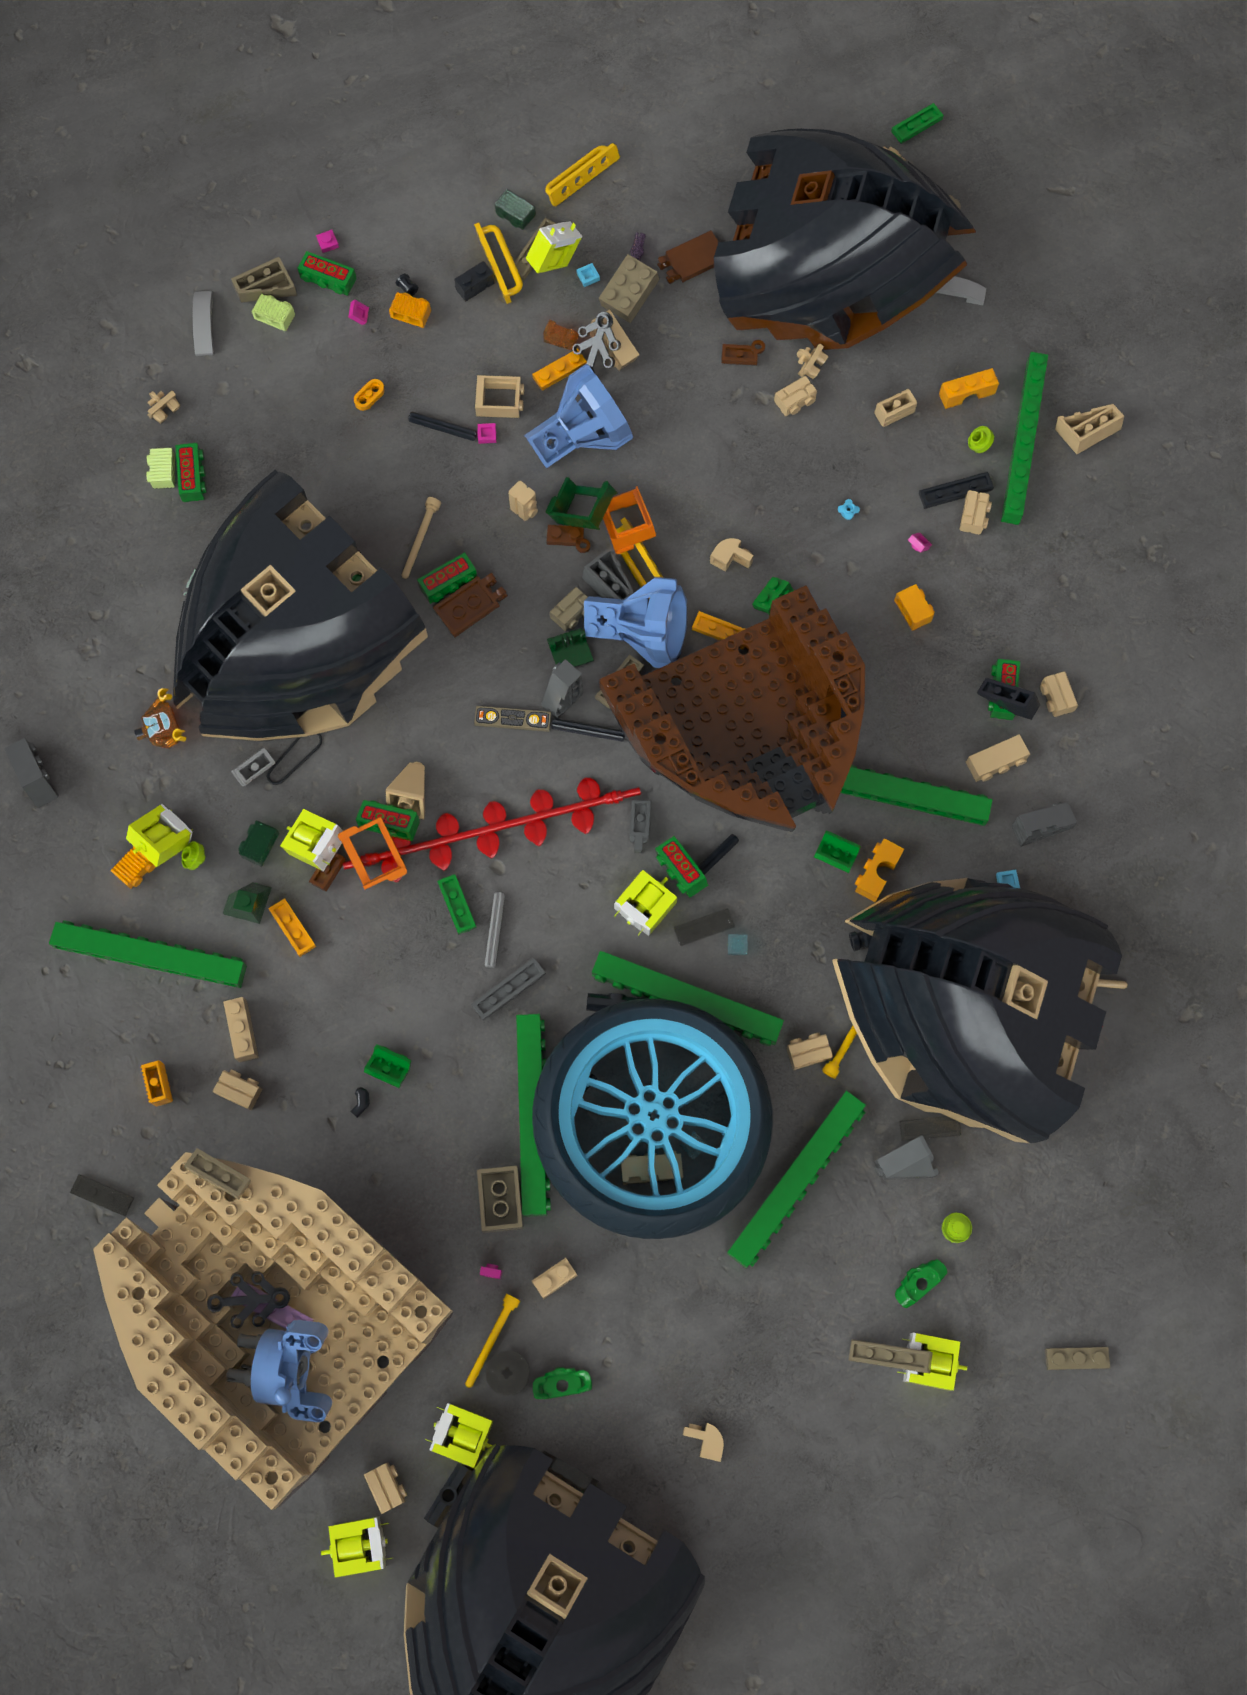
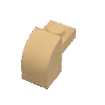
M729 538L721 541L710 555V563L725 572L733 560L749 569L753 562V555L749 550L740 548L741 540Z
M690 1423L689 1428L684 1427V1436L703 1440L699 1457L721 1462L724 1443L721 1433L715 1426L706 1423L705 1431H701L702 1426Z

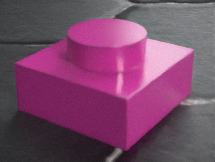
M333 230L316 235L322 253L339 248Z
M353 300L350 304L348 318L361 325L366 324L369 307L357 300Z
M496 423L477 424L479 444L497 443Z
M920 532L911 535L908 539L912 548L920 553L929 550L932 546Z
M486 1264V1267L481 1266L480 1275L501 1280L502 1270H498L499 1266Z

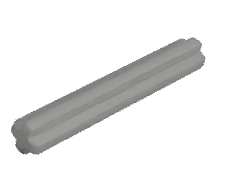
M495 892L485 958V966L489 968H494L496 965L505 898L504 893Z

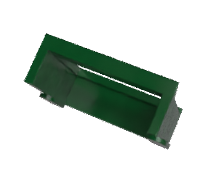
M566 477L557 497H552L546 513L560 525L600 530L599 526L613 496L618 494V492L608 481H605L601 488L578 486L569 477ZM575 494L597 497L589 517L566 514Z

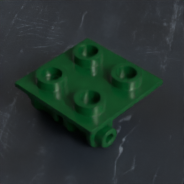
M579 628L547 639L555 664L562 663L566 659L571 665L577 667L594 661L585 638L584 629Z

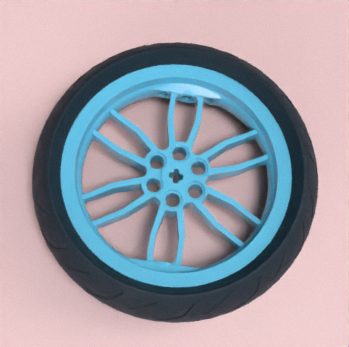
M646 998L616 1003L603 1008L582 1020L562 1038L550 1054L539 1076L533 1101L532 1124L534 1140L543 1168L556 1190L572 1208L596 1225L614 1233L642 1239H665L691 1234L710 1226L731 1212L746 1197L761 1174L768 1156L773 1129V1109L767 1081L758 1061L745 1042L729 1026L708 1012L692 1005L666 999ZM646 1041L648 1043L652 1067L651 1085L643 1086L634 1066L630 1043ZM653 1041L672 1043L699 1056L697 1061L681 1073L667 1092H661L658 1089V1062ZM621 1046L625 1048L629 1074L638 1095L635 1098L612 1085L589 1078L592 1067L605 1055ZM706 1062L716 1073V1076L699 1090L679 1099L674 1094L676 1089L689 1074ZM721 1081L728 1097L731 1113L727 1127L707 1119L679 1114L678 1109L699 1098L716 1082ZM590 1085L609 1093L625 1104L624 1109L601 1107L583 1101L586 1086L589 1087ZM651 1093L654 1096V1100L651 1102L646 1101L644 1094ZM663 1101H672L673 1107L669 1109L664 1107ZM636 1106L639 1109V1113L631 1114L628 1108ZM578 1107H581L599 1115L626 1119L628 1125L605 1137L593 1149L584 1154L577 1138L574 1117ZM652 1113L656 1114V1118L654 1121L650 1120V1116ZM670 1119L675 1120L677 1127L670 1128L667 1125V1121ZM638 1125L642 1127L643 1133L635 1134L632 1128ZM682 1126L704 1127L722 1133L723 1138L720 1147L716 1149L697 1141L682 1131ZM652 1133H660L662 1140L654 1141ZM627 1135L632 1142L624 1153L606 1170L598 1173L588 1159L607 1144ZM670 1136L677 1138L694 1149L717 1156L713 1170L701 1181L685 1190L682 1188L678 1163L668 1139ZM639 1142H645L648 1145V1173L652 1196L626 1191L605 1179L608 1174L624 1162ZM663 1148L672 1168L676 1193L660 1195L658 1193L654 1169L655 1149Z

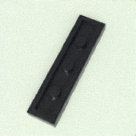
M984 472L919 490V496L924 509L966 498L969 490L984 493L992 491L994 486L989 473Z

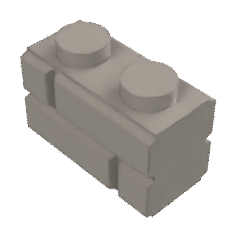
M262 748L231 772L241 786H246L273 766L275 761L267 750Z

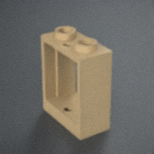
M477 375L476 416L519 418L520 411H523V400H520L521 395H524V384H521L520 377ZM485 389L516 390L515 407L485 406Z

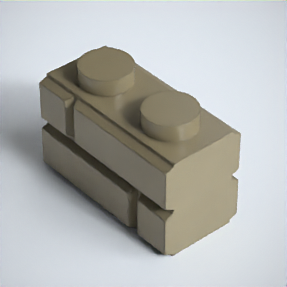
M575 587L550 611V618L564 631H567L569 628H575L579 622L578 620L584 616V600L588 597Z

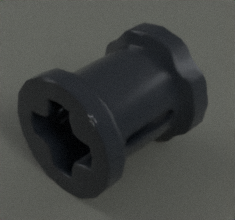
M404 273L398 277L395 284L401 287L405 293L413 296L417 293L419 287L409 279L408 274Z

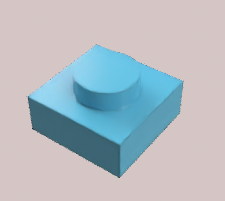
M593 263L576 270L584 287L600 281V276Z
M1016 870L997 872L996 878L998 883H1005L1015 888H1020Z

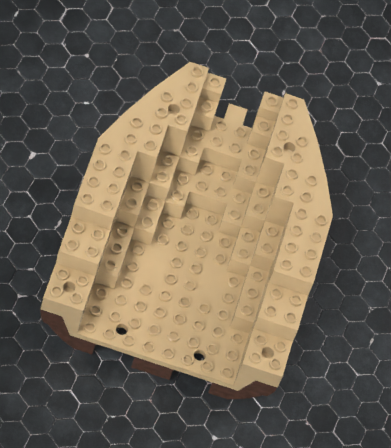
M185 1152L171 1167L172 1170L157 1185L180 1206L178 1207L164 1199L158 1198L144 1213L159 1227L152 1235L126 1217L112 1233H108L93 1249L104 1297L121 1350L137 1389L198 1450H205L235 1480H242L271 1510H274L284 1504L329 1459L330 1456L328 1455L355 1425H359L387 1394L386 1390L411 1362L416 1361L431 1345L451 1318L453 1311L322 1190L278 1174L236 1162L217 1159L251 1180V1183L238 1200L187 1170L184 1165L192 1153ZM253 1272H262L264 1278L273 1287H283L289 1292L290 1301L287 1304L288 1306L314 1319L313 1322L323 1323L328 1328L329 1333L322 1347L310 1355L306 1385L308 1392L323 1393L332 1399V1406L324 1419L331 1424L329 1432L323 1433L320 1430L321 1422L296 1420L290 1417L287 1411L282 1413V1406L256 1403L252 1396L251 1387L245 1386L243 1383L227 1382L226 1376L229 1368L243 1370L241 1368L242 1364L251 1366L253 1364L255 1349L238 1347L237 1340L239 1334L257 1336L258 1334H263L267 1329L287 1330L267 1318L261 1327L254 1326L252 1323V1316L256 1313L254 1311L244 1320L242 1327L238 1329L233 1328L230 1322L231 1317L239 1314L245 1308L243 1305L224 1306L219 1312H212L208 1309L207 1299L210 1295L232 1296L237 1286H233L230 1282V1276L233 1273H240L245 1282L267 1293L260 1285H255L251 1280ZM255 1275L254 1280L260 1281L262 1276ZM235 1276L233 1277L232 1281L234 1283H238L240 1281V1277ZM278 1294L275 1298L280 1301L283 1299V1295ZM216 1298L211 1301L212 1305L219 1303V1300ZM256 1317L254 1322L260 1323L262 1317ZM235 1318L233 1320V1323L235 1325H238L241 1322V1319ZM381 1356H386L389 1359V1365L386 1368H380L378 1365V1359Z

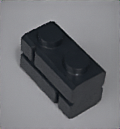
M484 261L454 279L455 288L465 302L484 291L487 287L489 288L495 284L493 272Z

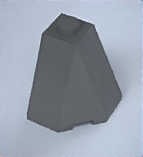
M922 1135L875 1161L876 1166H874L878 1176H882L884 1180L933 1178L939 1174L937 1167H932L934 1157Z

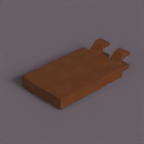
M712 230L666 251L665 256L658 258L659 263L657 265L660 270H664L670 265L673 268L666 272L668 275L666 279L669 284L678 279H681L683 283L714 268V255L719 241Z
M492 573L482 580L477 576L433 607L454 638L500 606L498 601L508 596L503 587L498 588L494 593L489 588L497 583Z

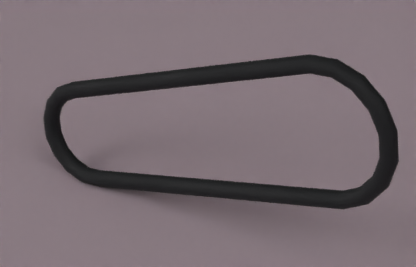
M317 734L320 739L319 744L279 782L271 781L270 773L301 738L297 737L268 771L267 780L269 783L278 785L284 782L319 749L322 744L321 734Z

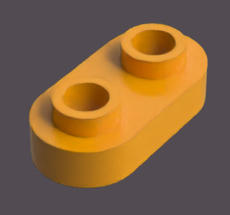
M372 379L356 393L354 403L357 409L361 411L368 410L383 396L385 389L382 381Z

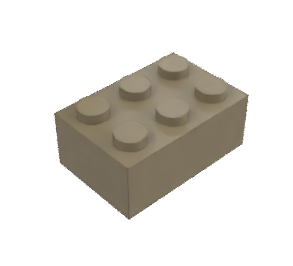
M627 254L600 295L599 301L601 306L607 310L610 309L612 313L631 324L660 280L657 271Z
M518 1166L477 1170L482 1232L490 1233L524 1229Z

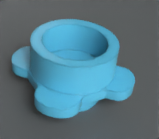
M847 499L842 506L838 507V512L847 520H851L855 513L860 511V508L855 506L851 499Z

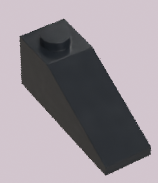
M987 677L977 691L978 695L1014 715L1032 720L1040 707V702L1035 692Z

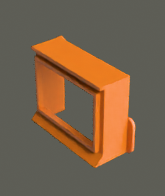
M638 486L634 490L612 498L603 521L616 554L634 549V544L656 537L652 520ZM638 504L645 524L617 533L610 512Z
M381 816L358 828L353 826L338 834V838L342 842L363 884L364 890L386 879L393 881L407 874V867ZM378 824L398 867L370 880L350 836Z

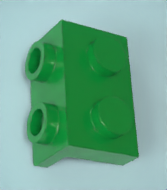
M772 577L752 605L754 609L770 615L772 600L794 590L788 581Z
M826 831L814 858L849 873L861 846Z
M376 1044L373 1055L364 1068V1073L400 1088L410 1071L411 1060L405 1055L397 1054L385 1046Z

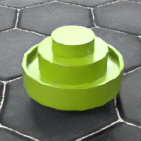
M986 426L974 429L968 438L969 448L976 453L985 452L991 447L994 441V434Z
M192 841L183 849L181 855L183 867L195 870L205 861L204 847L201 843Z
M952 1213L945 1217L941 1229L948 1241L961 1243L970 1237L972 1224L964 1214Z

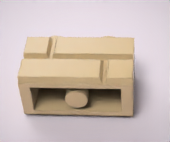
M803 376L776 392L774 401L785 416L789 414L795 415L800 411L801 407L805 405L810 406L815 402L817 390L810 383L809 379Z
M907 389L877 403L875 415L880 424L885 427L914 413L917 401L911 391Z
M518 481L508 493L510 510L526 521L529 518H533L538 511L536 495L531 488H527L526 484Z
M968 491L965 498L960 531L979 535L983 529L987 528L989 518H985L986 512H990L992 502L989 501V494Z
M1066 672L1050 675L1042 680L1040 690L1042 695H1046L1048 700L1046 702L1049 712H1052L1054 717L1076 710L1078 704Z
M820 1033L809 1035V1039L803 1041L801 1038L791 1040L790 1044L787 1045V1052L793 1070L828 1061L833 1057L826 1034L820 1035Z
M224 1070L213 1092L246 1109L252 1110L262 1091L258 1086L259 1082L248 1078L246 1081L240 1078V1073L234 1070H230V1072Z
M564 1258L532 1280L543 1299H545L578 1275L567 1258Z
M388 1462L364 1474L381 1514L406 1502L404 1497L407 1496L403 1484L399 1485L396 1480L398 1473L394 1465L390 1466Z

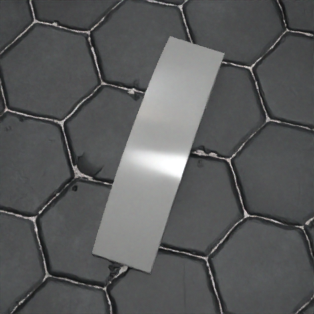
M954 276L936 293L966 298L967 303L983 305L987 288L973 281Z
M212 291L194 292L193 338L196 356L214 355Z

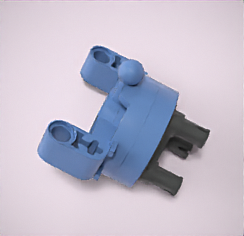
M294 1320L291 1324L287 1325L286 1331L267 1329L263 1334H258L257 1336L239 1334L237 1340L238 1347L255 1349L252 1366L242 1364L241 1368L243 1370L229 1368L226 1376L227 1382L243 1383L245 1386L251 1387L252 1396L256 1403L282 1406V1413L287 1411L293 1419L310 1422L324 1421L332 1406V1399L323 1393L308 1392L306 1380L309 1372L310 1355L322 1347L328 1336L329 1331L326 1325L320 1322Z

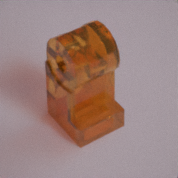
M550 319L543 332L544 342L568 350H572L573 345L579 339L578 332L559 326Z

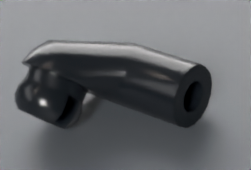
M363 1087L356 1089L357 1105L350 1111L357 1118L370 1104L369 1092Z

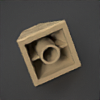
M409 763L386 788L387 806L394 805L404 810L411 809L417 812L419 819L425 818V766L422 763Z

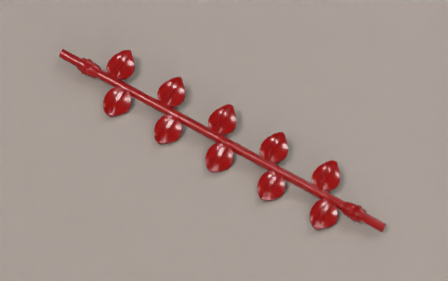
M583 778L577 787V793L583 800L582 802L552 809V796L547 791L539 789L535 791L530 799V805L536 812L535 814L505 821V808L500 803L492 801L488 803L483 811V817L489 824L488 826L458 833L459 824L457 819L449 813H444L436 822V830L442 836L441 838L411 845L412 841L397 837H392L400 855L431 848L429 853L430 861L445 871L452 860L451 848L446 845L448 843L479 836L477 839L479 851L492 859L496 856L500 845L499 837L494 832L526 824L524 828L526 838L539 847L544 843L547 835V828L545 823L541 821L542 819L573 812L571 817L573 826L584 834H588L594 823L593 812L588 808L601 804H619L625 798L641 795L640 788L637 787L622 792L621 790H613L599 797L600 787L598 783L592 778ZM391 851L365 853L360 858L364 867H370L384 860L381 866L383 874L398 867ZM351 860L343 863L344 870L354 868ZM402 877L397 878L393 881L395 883H398Z

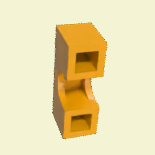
M993 368L942 383L939 395L945 409L962 404L963 400L972 394H977L978 399L994 395L999 382Z
M885 838L882 843L877 842L872 851L875 853L873 859L868 858L864 866L866 872L864 875L860 874L855 882V885H857L855 892L876 902L887 882L877 875L876 869L885 866L894 870L904 848Z

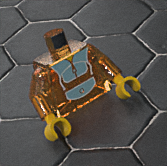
M159 689L158 697L145 714L142 715L141 719L144 726L134 730L138 741L148 737L152 745L168 749L180 741H186V737L182 736L185 730L179 729L173 709L166 702V700L172 699V694H166L169 689Z

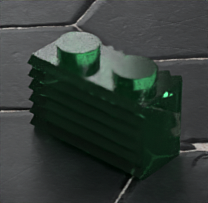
M508 189L495 202L496 214L500 218L510 221L516 228L519 227L524 230L536 216L533 205Z
M256 820L255 824L250 825L247 831L248 837L240 843L238 851L241 858L262 867L280 833L277 829Z

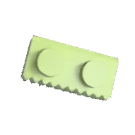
M261 294L252 310L254 319L285 332L290 326L293 317H295L294 309L290 303L286 301L280 302L271 295Z
M150 449V455H147V464L150 466V471H147V481L151 483L154 489L174 488L175 453L173 449Z

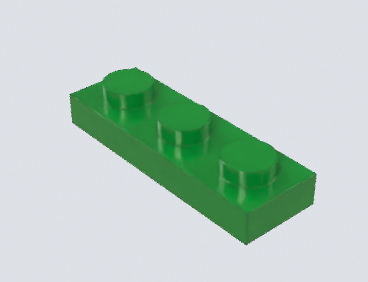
M933 103L892 127L891 132L902 144L943 120L944 115Z
M456 875L438 880V885L458 935L475 929V922Z

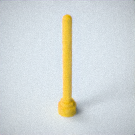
M854 1026L851 1027L833 1060L826 1063L822 1069V1072L831 1078L836 1079L840 1072L838 1070L840 1068L839 1064L857 1034Z
M507 1293L503 1299L504 1308L465 1382L468 1388L474 1385L511 1310L514 1311L520 1303L519 1299Z

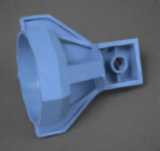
M585 364L569 375L557 413L524 435L546 468L575 448L617 450L633 438L631 429L623 414L588 364ZM578 394L581 397L579 402L575 399ZM588 411L591 413L593 418L590 419V417L587 414ZM602 429L605 434L598 436L596 430ZM549 439H552V444L547 443Z
M655 577L625 600L589 596L584 600V629L586 637L624 640L655 668H661L677 661L681 654L687 629V598L681 585H677L676 579Z

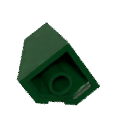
M254 882L228 895L222 914L260 924L272 888Z

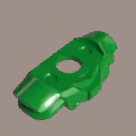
M936 1259L911 1268L900 1282L902 1285L895 1292L897 1301L904 1308L915 1304L946 1276L948 1272L946 1266ZM919 1278H924L927 1281V1287L924 1290H919L916 1286Z
M558 1367L551 1372L545 1373V1376L534 1380L532 1387L535 1399H552L581 1394L592 1389V1379L585 1370L576 1371L575 1368ZM560 1380H565L568 1383V1389L564 1392H560L556 1388Z

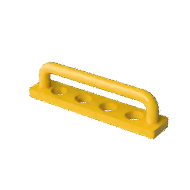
M612 143L608 147L601 145L594 148L546 185L545 191L550 198L551 204L556 207L620 158L617 146ZM606 156L605 162L601 164V160ZM593 166L592 172L588 174L589 168ZM580 176V180L575 184L576 178ZM567 186L566 191L562 193V189Z
M476 223L474 226L506 304L511 303L510 296L521 291L523 282L503 234L496 225H487L481 228L480 223ZM489 232L495 233L516 283L515 287L508 290L484 235Z
M624 517L620 520L623 525L616 530L617 533L633 528V526ZM642 542L635 544L653 576L664 578ZM621 553L639 586L643 587L647 583L629 553Z

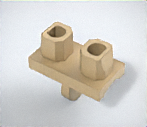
M818 344L817 348H814L811 353H809L811 351L809 347H806L805 350L799 349L797 352L798 363L803 364L805 362L798 373L799 376L803 377L806 374L814 379L818 375L820 369L814 365V362L822 366L828 358L822 351L823 345Z
M153 391L149 393L152 399L148 401V404L150 406L155 405L148 410V416L151 419L154 418L160 424L168 418L163 411L166 406L173 413L180 408L176 394L173 391L169 392L165 397H163L164 393L162 391L157 395Z

